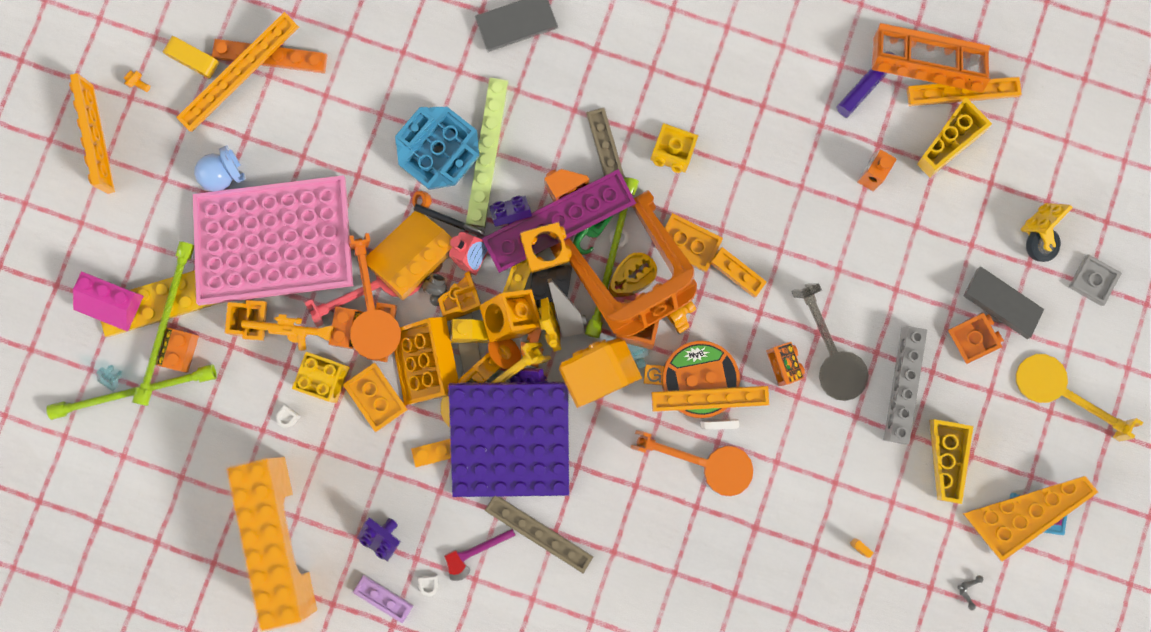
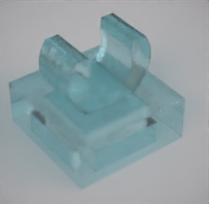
M647 348L631 352L637 368L645 367L646 364L643 357L649 355Z
M113 365L108 366L107 369L101 367L96 372L97 382L111 391L118 387V380L122 377V371H118L116 374L111 373L114 370Z

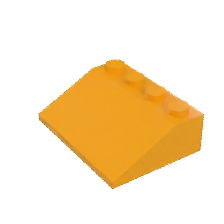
M414 211L366 256L367 267L403 301L449 257V252L452 248L450 244L452 237L427 216Z
M446 317L427 318L400 327L401 339L394 354L405 406L449 396V383H458L459 379Z

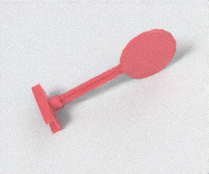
M377 276V280L370 283L372 291L382 288L385 293L398 297ZM424 281L409 296L420 290ZM363 286L326 304L322 303L316 306L312 299L305 302L316 327L324 324L322 316L335 309V306L340 307L363 296Z

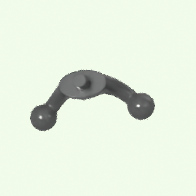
M981 575L976 576V579L973 581L963 582L961 586H957L960 589V595L969 603L968 608L970 610H975L976 605L969 597L967 589L977 583H982L984 578Z

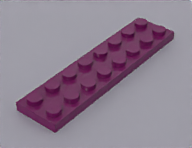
M618 169L531 213V217L517 220L487 235L482 240L498 272L501 273L527 259L520 233L559 222L560 227L564 226L565 238L568 239L631 207L636 202ZM548 234L540 235L537 237L538 240L535 245L532 244V251L536 255L558 244L559 241L551 238Z

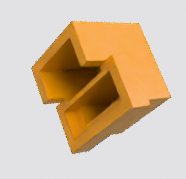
M246 300V304L228 302L225 334L242 336L244 340L264 341L265 330L242 328L241 323L242 320L266 322L267 302Z

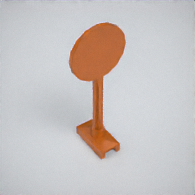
M369 233L364 235L363 240L362 238L354 240L352 235L349 236V246L351 251L354 250L355 256L358 258L367 311L361 313L354 320L350 329V340L353 348L361 356L380 360L390 356L397 349L401 339V330L397 320L391 314L382 310H376L374 306L365 257L367 255L366 248H368L370 243Z
M639 430L635 432L640 437L637 439V446L631 445V449L646 453V450H656L703 466L707 484L720 495L734 496L741 494L752 481L753 465L751 459L746 452L738 447L724 446L717 448L709 455L708 459H704L659 444L656 440L651 439L652 434Z

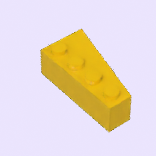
M965 97L917 165L929 178L932 177L983 135L992 123Z
M936 419L929 420L937 500L962 504L974 426Z

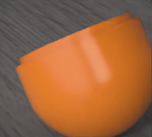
M416 191L412 198L413 206L415 207L417 199L421 196V205L429 208L432 203L430 194L425 191Z

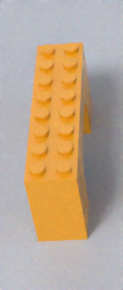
M285 457L267 458L226 468L260 632L300 623L317 611V605L310 573H299L292 550L285 517L284 500L286 496L293 495Z

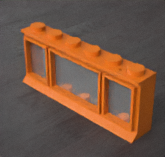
M880 23L873 38L872 70L983 93L990 81V45Z

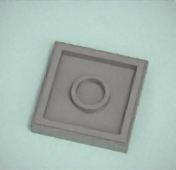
M1087 254L1068 288L1098 305L1104 306L1122 273Z

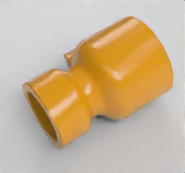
M690 301L687 305L667 316L679 334L689 328L686 315L694 312L696 307Z

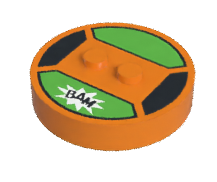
M693 341L676 349L665 362L662 374L663 391L734 388L740 386V374L734 358L723 347L709 341ZM727 408L677 411L692 418H708L722 413Z

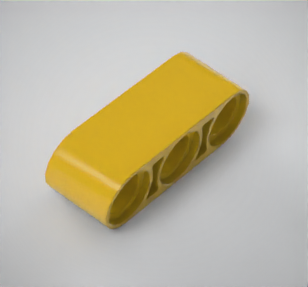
M171 36L162 51L173 60L211 79L220 64L215 58L175 36Z

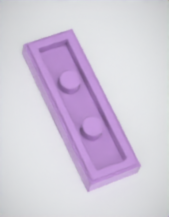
M366 575L362 576L352 592L401 623L405 621L414 606Z

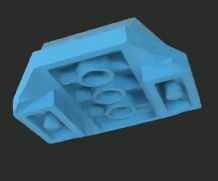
M419 107L395 136L399 166L428 190L455 186L479 158L477 130L449 107ZM436 146L444 147L440 153L434 152V148Z

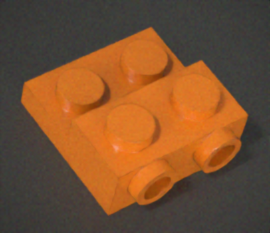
M982 312L948 329L966 364L1003 347L1001 342L1004 340L999 331L994 332L991 326L994 322L990 314L985 315Z

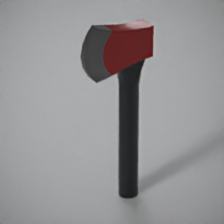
M417 203L415 204L414 211L477 236H483L485 233L482 229Z

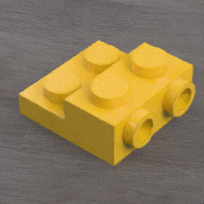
M663 123L650 160L658 167L665 165L670 167L675 173H686L699 135Z

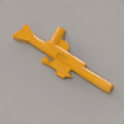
M278 314L277 317H274L278 324L242 320L241 323L242 328L268 330L269 334L287 335L289 341L298 343L299 351L306 350L305 337L307 335L320 336L328 341L334 326L323 328L296 326L294 323L301 324L302 318H287L285 314Z

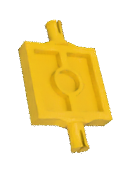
M547 297L541 299V307L538 308L541 317L539 323L541 329L547 333L545 334L547 344L555 352L561 350L560 327L555 316L554 303L550 302Z

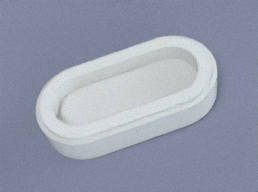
M738 419L700 421L703 430L739 428Z

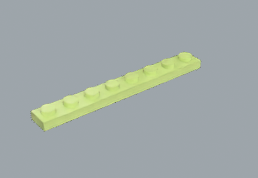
M489 78L479 140V158L475 164L466 224L485 228L508 80Z

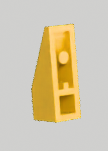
M452 319L450 324L451 343H489L484 321Z

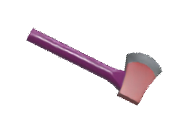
M510 529L466 551L457 552V550L446 554L444 557L448 565L450 580L459 581L467 577L471 569L464 561L516 536L514 530Z

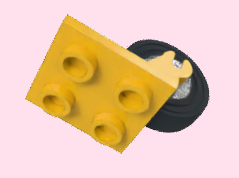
M1045 203L1025 222L1021 231L1027 232L1029 235L1026 241V251L1033 260L1047 262L1057 256L1061 247V241L1058 233L1053 228L1073 208L1071 205Z

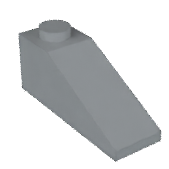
M547 279L562 338L585 333L584 326H587L585 315L580 314L577 307L552 279Z

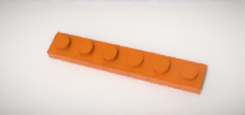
M215 39L212 57L216 60L233 62L251 43ZM279 47L261 65L325 74L327 54Z

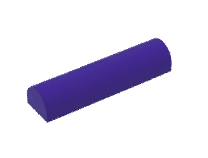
M871 68L836 106L838 112L845 118H848L888 73L875 71Z

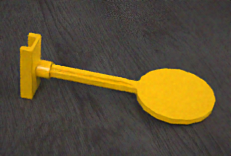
M527 343L522 347L525 355L522 357L523 359L491 383L506 382L527 365L546 363L552 358L550 355H542L539 350L543 346L542 343ZM449 396L442 397L440 403L441 415L444 422L450 427Z
M1035 354L1025 358L1018 366L1016 384L1020 392L1027 399L1036 403H1049L1063 396L1112 425V428L1117 430L1112 438L1119 442L1134 439L1136 435L1131 433L1133 427L1142 426L1144 423L1137 418L1126 421L1115 418L1068 390L1067 372L1063 364L1055 357L1047 354Z

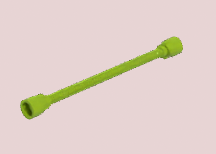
M625 177L624 180L632 196H634L639 181ZM628 209L619 212V219L616 224L615 235L602 280L607 289ZM597 306L585 331V335L594 338H600L603 324L601 322V313Z
M179 241L175 255L178 257L177 267L172 279V286H170V293L167 296L168 300H166L162 314L163 317H161L162 319L155 338L156 341H154L155 343L151 350L149 365L146 367L144 382L140 384V388L136 387L132 403L144 406L149 405L152 394L150 380H152L157 356H159L162 339H164V332H166L167 322H169V315H171L173 301H175L176 291H178L182 270H184L183 268L187 264V260H191L193 254V244Z
M213 364L197 368L198 370L191 374L150 383V390H158L190 381L199 380L201 383L217 379L216 369ZM136 387L72 404L65 401L47 405L46 412L50 420L67 416L73 410L134 396Z

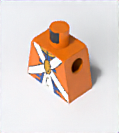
M881 149L876 151L857 183L874 192L884 182L897 159ZM869 177H874L875 181L871 180Z

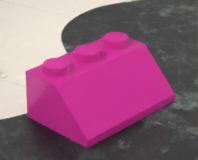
M81 271L73 288V310L128 331L144 296Z

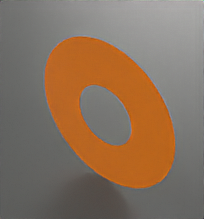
M513 340L489 342V354L500 367L509 369L521 360V352ZM501 345L507 346L510 349L511 357L509 359H504L500 356L498 348Z

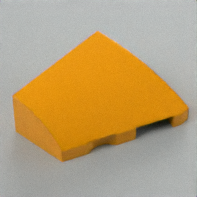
M469 271L464 274L465 277L458 284L454 283L450 290L438 299L442 315L446 317L447 321L480 310L479 305H481V301Z

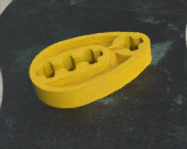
M640 252L629 254L616 268L610 281L609 292L615 297H624L643 291L656 278V263L647 254ZM647 263L649 265L644 267L641 273L638 272L635 278L630 279L628 277L629 274H634L636 269H640L642 264ZM622 283H624L621 289L616 290L614 288L615 286H619Z

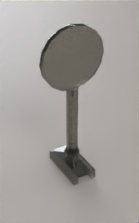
M807 283L805 288L801 290H792L794 298H803L806 305L809 306L830 354L820 367L819 380L822 389L835 400L847 401L855 399L867 386L869 375L866 364L854 353L837 351L816 303L817 300L814 294L822 291L819 283Z

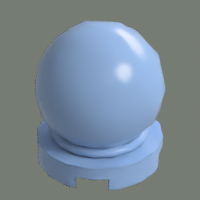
M228 145L219 149L220 154H208L198 160L194 169L196 181L204 189L213 192L221 191L227 188L232 180L239 183L246 179L244 173L240 174L238 167L241 165L234 152L228 150Z

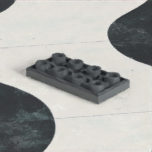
M520 0L475 16L487 52L558 28L548 0Z
M981 266L976 270L963 295L1027 340L1032 337L1044 311L1041 306Z

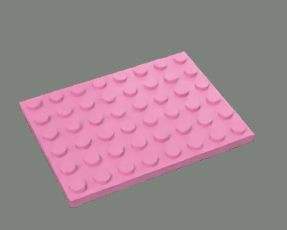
M344 175L193 194L196 303L198 305L353 286L347 190Z

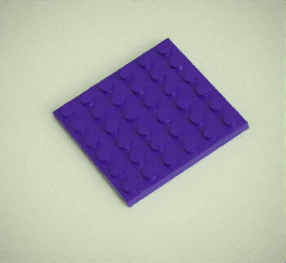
M565 382L449 383L452 497L569 496L568 388Z

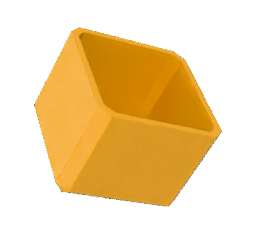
M620 338L609 341L604 339L590 344L588 348L572 353L573 357L561 362L559 371L576 408L642 379L625 340Z

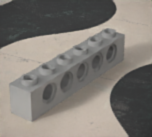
M911 326L901 328L884 441L899 444L910 443L927 329Z

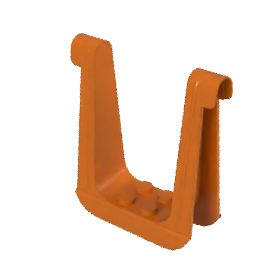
M649 190L634 198L636 204L632 205V208L672 273V277L665 283L656 284L646 294L640 293L632 302H617L570 238L564 240L565 246L569 245L572 254L571 258H569V263L613 334L621 337H629L644 330L687 305L694 299L697 293V283L693 278L694 267L653 211L656 209V206L653 202L654 197ZM559 243L550 247L554 256L558 250L561 251Z

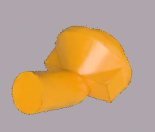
M130 70L123 77L126 80L124 84L129 88L135 85L145 92L150 90V85L139 80L142 75L137 70L134 72Z

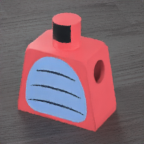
M461 231L458 236L453 237L450 241L452 248L449 256L461 270L469 271L476 276L488 250L481 238Z

